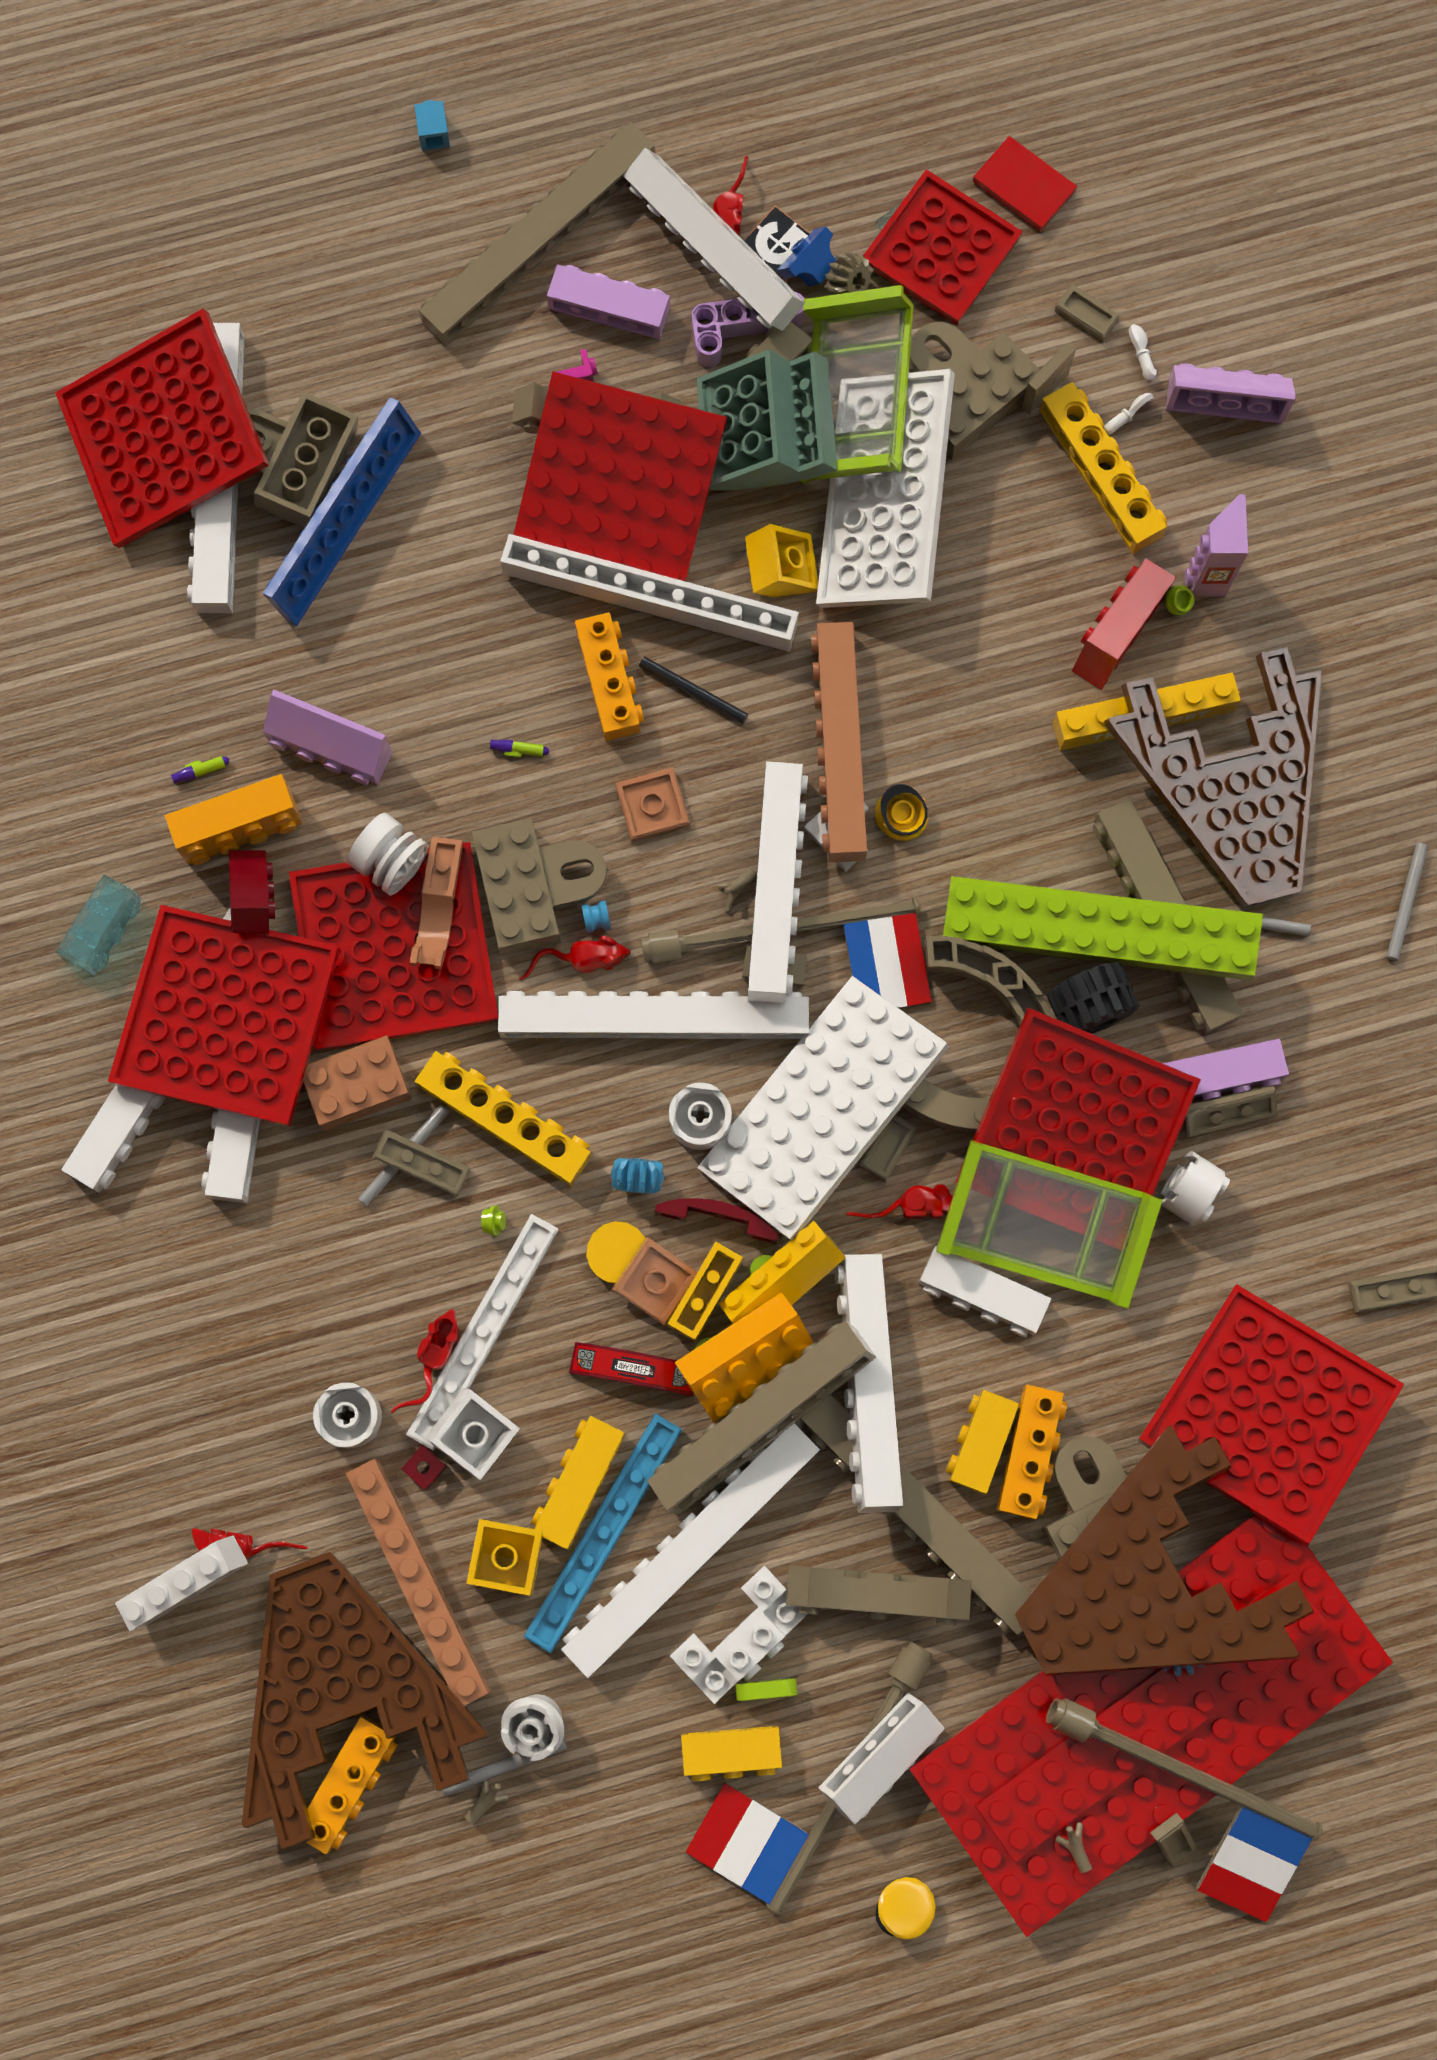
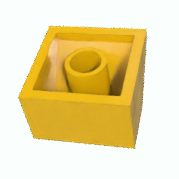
M769 524L745 536L753 593L769 597H781L818 591V576L811 534Z
M479 1519L466 1584L529 1596L533 1595L543 1531Z

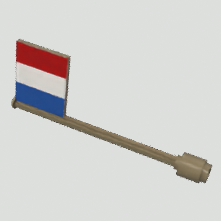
M912 1641L909 1642L907 1648L903 1646L888 1673L893 1676L891 1681L893 1686L862 1741L898 1704L904 1691L908 1693L910 1687L917 1690L931 1665L929 1660L933 1655L932 1653ZM725 1782L685 1853L766 1902L768 1911L773 1915L781 1916L784 1914L782 1909L838 1810L828 1800L811 1832L807 1833Z
M1056 1698L1049 1707L1046 1722L1052 1725L1053 1730L1082 1743L1087 1738L1098 1739L1239 1804L1240 1807L1199 1880L1196 1889L1260 1920L1268 1921L1310 1842L1316 1841L1321 1837L1323 1829L1319 1822L1313 1823L1098 1724L1095 1711L1067 1698L1063 1700Z

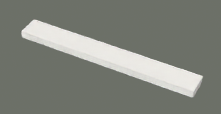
M533 1214L530 1215L434 1384L430 1397L424 1402L409 1428L407 1436L435 1451L436 1447L427 1441L425 1437L463 1388L470 1389L559 1231L558 1228Z

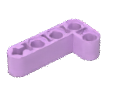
M795 292L804 301V297ZM738 299L702 303L697 305L692 311V333L696 358L700 365L711 368L720 363L722 359L723 338L767 333L770 329L765 327L756 318L758 312L754 308L752 310L748 309ZM803 307L791 320L797 327L801 326L804 321L805 312ZM736 315L740 317V319L737 321H731L728 319V317ZM703 319H708L711 321V323L707 325H702L699 323V321ZM707 346H712L715 348V350L712 352H706L703 350V348Z

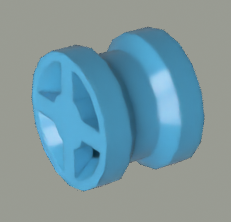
M606 900L599 901L597 905L593 906L588 903L582 904L587 935L593 934L598 929H603L604 931L611 930Z

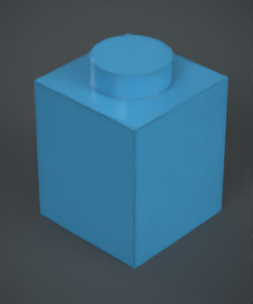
M427 100L421 104H414L421 150L450 147L443 101Z

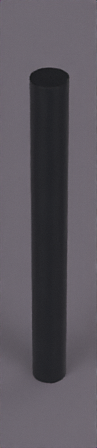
M645 656L639 664V667L739 723H745L749 715L745 711Z

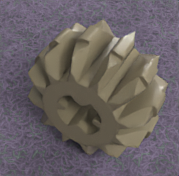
M853 252L836 255L835 263H829L830 272L825 274L829 279L825 288L830 291V295L869 290V283L874 281L870 278L874 269L870 267L869 260Z

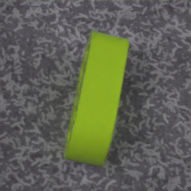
M796 1678L735 1684L737 1701L798 1695Z

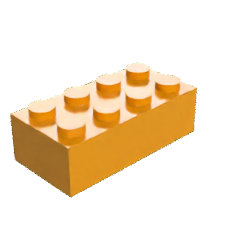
M282 774L164 815L176 850L187 864L192 863L193 865L203 864L210 860V856L219 853L223 855L229 854L228 850H238L239 846L247 843H262L268 839L269 835L278 832L280 834L290 833L297 828V825L303 824L291 789Z
M781 1292L676 1361L675 1364L707 1415L715 1423L726 1416L733 1406L738 1403H744L753 1396L752 1392L759 1385L769 1383L778 1376L777 1372L780 1368L799 1359L802 1356L803 1350L814 1342L798 1313Z

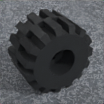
M1118 962L1106 963L1082 971L1061 982L1046 995L1057 1020L1091 1034L1124 1020L1140 1007L1121 963Z

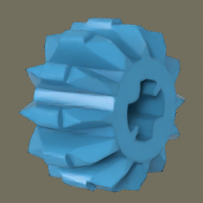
M618 1158L614 1161L611 1171L612 1187L616 1190L627 1192L657 1193L661 1190L664 1180L663 1164L659 1161L648 1159Z

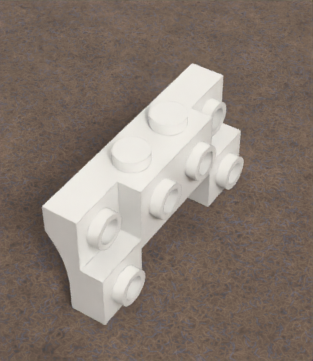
M765 1566L741 1587L758 1608L712 1652L693 1633L670 1655L714 1704L741 1678H744L746 1681L750 1680L761 1669L757 1663L766 1654L770 1659L785 1646L781 1640L807 1615V1613H799V1606L786 1605V1588Z

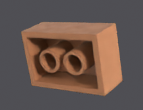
M387 1035L308 1064L303 1079L318 1124L324 1131L412 1099L392 1042Z

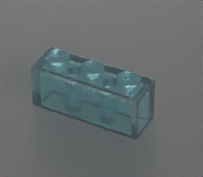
M103 874L56 951V954L66 962L95 977L96 973L102 971L109 960L108 953L113 945L119 944L125 934L124 927L130 918L133 919L139 912L142 898L136 891Z

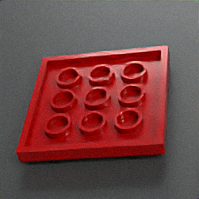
M926 169L863 256L869 260V265L874 269L875 273L895 286L902 285L904 292L950 322L958 325L1019 241L1023 231Z

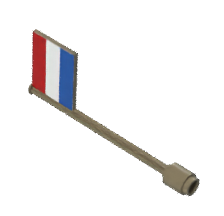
M913 898L909 902L797 919L796 932L843 925L852 976L897 1008L931 1003L916 917L921 910L917 899ZM753 926L684 937V934L678 935L677 929L648 933V937L641 938L644 962L652 961L655 964L681 960V953H686L688 949L752 940Z

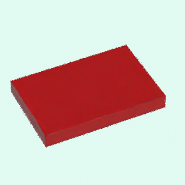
M1011 136L1007 137L973 176L972 181L1039 232L1047 226L1077 190V185Z

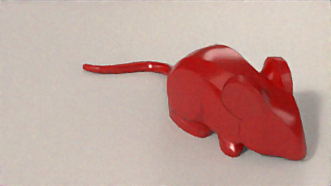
M748 156L744 157L740 174L734 185L728 192L720 194L713 204V210L739 237L744 195L735 192L744 178Z
M601 936L599 941L575 942L570 948V953L567 954L553 948L544 949L534 956L529 969L519 980L527 978L535 968L540 957L545 954H552L560 960L571 962L577 972L592 973L600 968L612 970L613 966L618 965L624 958L628 957L631 951L607 936Z
M937 1184L934 1188L917 1185L907 1189L898 1200L882 1212L872 1214L847 1212L846 1215L870 1219L882 1218L901 1206L904 1219H925L926 1216H930L931 1219H941L943 1213L948 1215L953 1196L944 1184Z
M454 1309L448 1310L445 1314L439 1316L434 1323L428 1325L429 1332L419 1345L417 1358L424 1365L423 1373L427 1386L426 1393L420 1399L396 1405L391 1410V1413L402 1407L423 1404L430 1397L433 1391L432 1370H439L445 1367L454 1343H458L460 1339V1330Z
M197 1528L192 1529L193 1541L199 1551L215 1541L234 1535L246 1560L272 1547L308 1549L307 1546L279 1541L268 1542L253 1548V1539L250 1535L227 1532L226 1534V1531L212 1528L210 1533Z

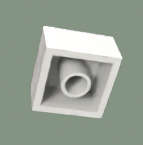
M463 1388L425 1439L473 1477L481 1480L520 1428L472 1390Z

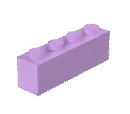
M557 264L547 293L548 309L659 340L670 310V295H666L659 289L651 288L648 290L638 287L630 281L619 282L609 279V277L601 273L590 274L583 272L578 267L572 265L561 266Z
M1280 1039L1163 1063L1201 1079L1193 1099L1202 1097L1203 1101L1219 1098L1221 1093L1232 1091L1235 1094L1249 1091L1252 1086L1261 1084L1263 1086L1273 1085V1087L1281 1085V1080L1289 1075Z

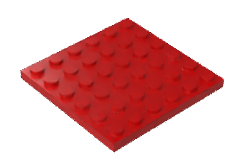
M204 308L55 392L111 541L118 548L125 546L270 466L210 314Z
M552 371L513 535L686 582L728 417Z
M470 842L463 843L453 901L450 938L441 969H435L434 965L417 963V966H410L412 947L416 944L419 932L422 890L430 848H428V852L416 874L401 890L391 896L382 890V885L376 886L372 882L374 872L364 877L347 862L289 872L298 937L340 947V953L314 1040L317 1052L364 1044L386 1035L389 1039L498 1021L499 1014Z
M160 905L108 1082L121 1087L290 1127L340 953V947L269 930V932L231 933L230 920Z
M1027 1008L972 1141L1153 1196L1201 1079L1031 1008ZM980 1156L970 1189L993 1198L1004 1163ZM961 1167V1169H960V1171H959V1174H958V1176H957V1179H956L955 1183H958V1179H959V1176H960L962 1167ZM1014 1167L1003 1203L1085 1235L1098 1192ZM1109 1195L1095 1240L1122 1250L1136 1203Z
M1236 1284L1138 1442L1150 1449L1169 1426H1172L1185 1451L1215 1437L1231 1464V1468L1204 1483L1308 1547L1402 1390L1404 1383Z

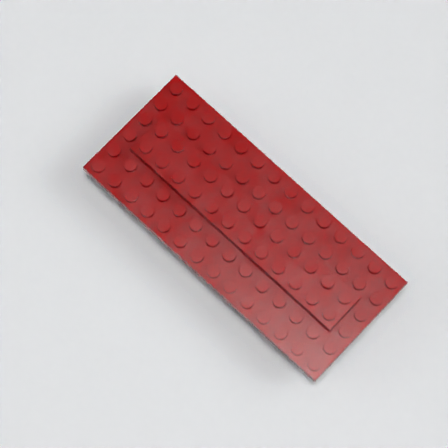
M1254 1514L1177 1571L1191 1597L1221 1582L1237 1612L1297 1581L1314 1612L1285 1628L1300 1657L1286 1660L1204 1665L1202 1668L1193 1666L1194 1674L1189 1675L1186 1668H1182L1180 1676H1175L1174 1667L1168 1671H1164L1162 1668L1052 1676H1046L1042 1670L909 1768L1026 1938L1154 1843L1155 1840L1150 1832L1177 1813L1184 1820L1217 1795L1098 1739L1087 1738L1082 1743L1053 1730L1052 1725L1046 1722V1716L1054 1699L1059 1698L1063 1700L1067 1698L1093 1710L1096 1713L1098 1724L1226 1783L1232 1784L1393 1664V1661L1309 1547ZM1077 1823L1083 1824L1082 1843L1092 1866V1869L1085 1873L1079 1872L1071 1852L1056 1842L1057 1836L1069 1840L1066 1828L1071 1826L1075 1833Z

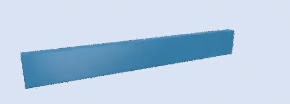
M655 1413L525 1633L524 1637L549 1653L553 1652L650 1487L647 1480L654 1475L655 1469L664 1463L683 1429Z

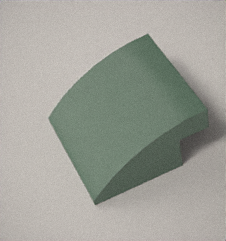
M768 349L697 378L699 410L728 417L709 490H741L777 486L837 471L828 359L814 351L789 361Z

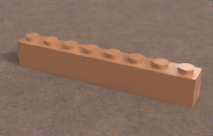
M853 622L817 623L816 634H811V652H817L818 662L812 663L813 681H819V691H814L815 709H820L821 719H816V737H822V748H817L818 766H824V776H819V794L825 795L826 805L820 806L821 824L827 823V834H822L823 853H829V862L866 861L867 842Z
M373 1459L347 1472L346 1476L448 1687L464 1705L492 1692L380 1461Z

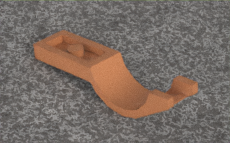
M432 837L422 890L420 926L416 944L412 947L410 966H417V963L434 965L435 969L442 968L451 932L453 901L463 849L462 840Z

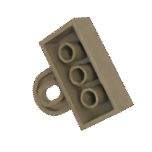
M933 322L921 327L911 340L910 363L916 372L951 369L955 373L946 453L951 460L956 458L1019 406L1024 400L1028 382L1040 371L1005 332H1002L982 350H979L954 325L945 322ZM930 340L939 342L950 354L951 358L946 362L937 360L925 347V343Z
M303 391L288 422L261 410L248 409L258 436L265 440L262 447L270 466L255 473L261 476V480L254 492V506L305 528L313 517L316 508L326 497L357 432L358 415Z
M532 818L472 831L501 956L560 943L561 939L553 909L588 901L595 897L605 884L607 876L606 864L602 854L596 847L584 841L573 840L539 848ZM588 862L594 867L592 874L587 877L565 880L561 876V872L566 866Z
M1084 1436L1067 1442L1059 1450L1055 1458V1479L1072 1511L1042 1527L1058 1560H1060L1127 1477L1113 1449L1107 1443L1095 1437ZM1078 1451L1088 1453L1098 1471V1479L1094 1484L1085 1483L1074 1465L1073 1458Z

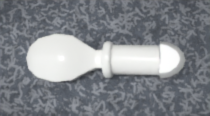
M1133 324L1129 327L1128 331L1137 352L1136 358L1141 365L1142 375L1146 380H1153L1156 377L1157 371L1154 369L1151 361L1150 351L1145 349L1148 342L1147 334L1140 326Z
M1144 393L1138 396L1132 402L1129 411L1122 409L1121 413L1106 423L1104 430L1109 436L1127 422H1131L1132 416L1136 411L1154 398L1152 393Z

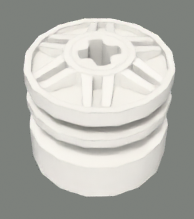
M385 812L374 818L358 836L347 856V863L364 877L374 872L372 882L376 886L382 885V890L391 896L401 890L416 874L428 852L429 845L422 839L416 840L417 836L413 832H407L401 836L403 825Z

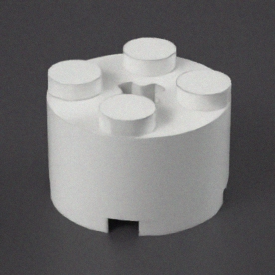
M693 1083L679 1091L671 1101L669 1121L672 1133L677 1141L694 1150L713 1148L725 1138L730 1129L731 1106L726 1096L716 1086L708 1083ZM700 1110L704 1111L706 1117H709L703 1119L702 1123L696 1122V1118L692 1117L696 1116Z
M1190 1151L1184 1156L1189 1161L1184 1167L1178 1164L1174 1168L1160 1194L1165 1196V1199H1162V1207L1186 1222L1194 1224L1199 1220L1205 1222L1214 1210V1206L1211 1203L1217 1194L1221 1195L1226 1190L1230 1179L1225 1177V1171L1195 1152Z
M338 1383L330 1386L317 1400L314 1406L313 1420L316 1430L328 1443L341 1448L353 1449L367 1444L376 1437L381 1426L382 1411L377 1398L369 1390L354 1383ZM346 1408L355 1413V1417L350 1419L349 1424L341 1419V1415L346 1414Z

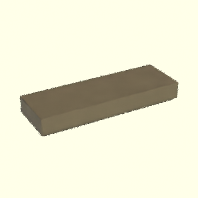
M1273 1085L1263 1086L1191 1104L1184 1119L1185 1133L1188 1137L1276 1116L1278 1115L1276 1090Z
M385 1129L372 1158L456 1196L459 1195L471 1168Z
M1437 1266L1348 1282L1354 1313L1437 1298Z

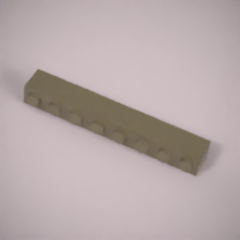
M1131 798L1097 813L1094 819L1093 830L1099 841L1104 840L1109 850L1107 851V857L1114 868L1118 867L1122 875L1120 880L1125 892L1128 895L1132 894L1133 898L1186 905ZM1166 970L1170 976L1174 975L1178 983L1176 989L1180 999L1184 1003L1188 1002L1193 1012L1190 1016L1197 1030L1202 1029L1205 1036L1237 1021L1243 1015L1224 977Z
M846 1321L831 1327L824 1339L819 1343H813L806 1347L799 1359L780 1368L777 1372L778 1376L769 1383L759 1385L752 1392L753 1396L744 1403H738L728 1411V1416L722 1421L708 1426L703 1431V1436L697 1441L683 1446L676 1458L671 1462L658 1466L654 1471V1475L647 1481L665 1509L675 1515H681L873 1361L876 1355L857 1329Z

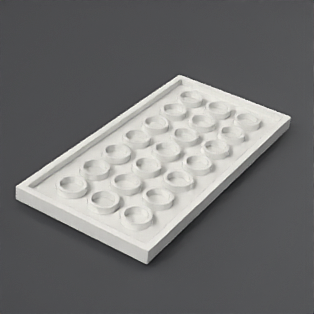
M951 369L908 374L901 472L889 471L830 478L816 604L819 607L931 602L955 373ZM895 374L842 379L835 434L891 428ZM890 439L835 445L836 458L846 459L888 454Z
M852 976L810 1027L809 1035H804L730 1126L725 1138L712 1148L697 1168L792 1241L806 1227L947 1051L949 1045Z

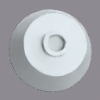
M540 1694L530 1695L512 1702L503 1713L501 1736L505 1746L511 1753L514 1754L516 1751L522 1756L531 1757L530 1761H537L546 1758L560 1747L564 1738L563 1718L559 1706L551 1698Z

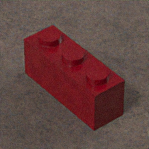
M228 850L231 933L269 932V919H275V901H269L274 900L272 862H266V850Z

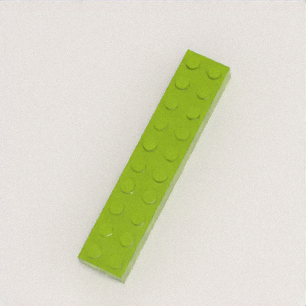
M951 876L943 936L962 938L965 941L994 949L1106 963L1118 962L1122 965L1254 981L1263 914Z

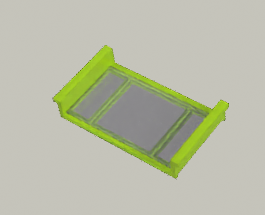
M897 285L804 299L803 311L814 321L811 352L815 351L828 359L837 471L802 480L801 482L805 485L810 480L889 471L901 472L914 308L912 302L904 294V287Z
M971 1140L936 1251L946 1255L952 1253L1107 1299L1117 1306L1129 1308L1163 1200L1148 1193Z

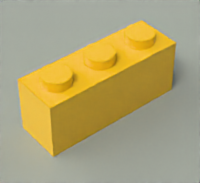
M715 1241L670 1318L668 1327L696 1343L743 1262V1257Z
M986 1390L980 1391L979 1396L973 1395L967 1410L968 1413L972 1414L968 1426L962 1425L956 1442L961 1444L958 1455L952 1454L945 1472L950 1474L949 1482L983 1495L987 1494L1019 1403Z
M778 1726L681 1734L684 1776L691 1775V1781L711 1780V1774L724 1773V1778L726 1779L743 1777V1771L756 1770V1776L776 1774L775 1768H782Z

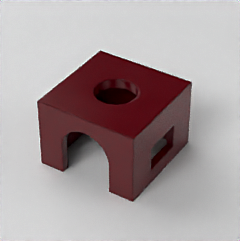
M421 1445L401 1470L427 1491L448 1466L431 1453L425 1445ZM421 1461H426L430 1465L429 1471L425 1474H421L417 1469Z

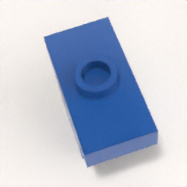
M824 226L814 229L805 239L801 238L791 248L793 253L776 271L783 279L798 276L808 287L821 284L826 278L825 274L830 272L829 263H835V257L830 251L832 232Z

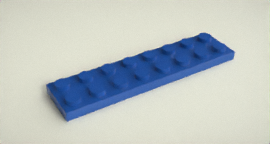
M390 397L385 406L379 411L372 426L364 434L361 443L348 459L339 477L331 485L326 497L316 508L313 517L305 529L302 530L293 548L285 556L280 568L268 582L267 588L263 592V595L284 619L295 626H298L421 435L420 430L398 400Z

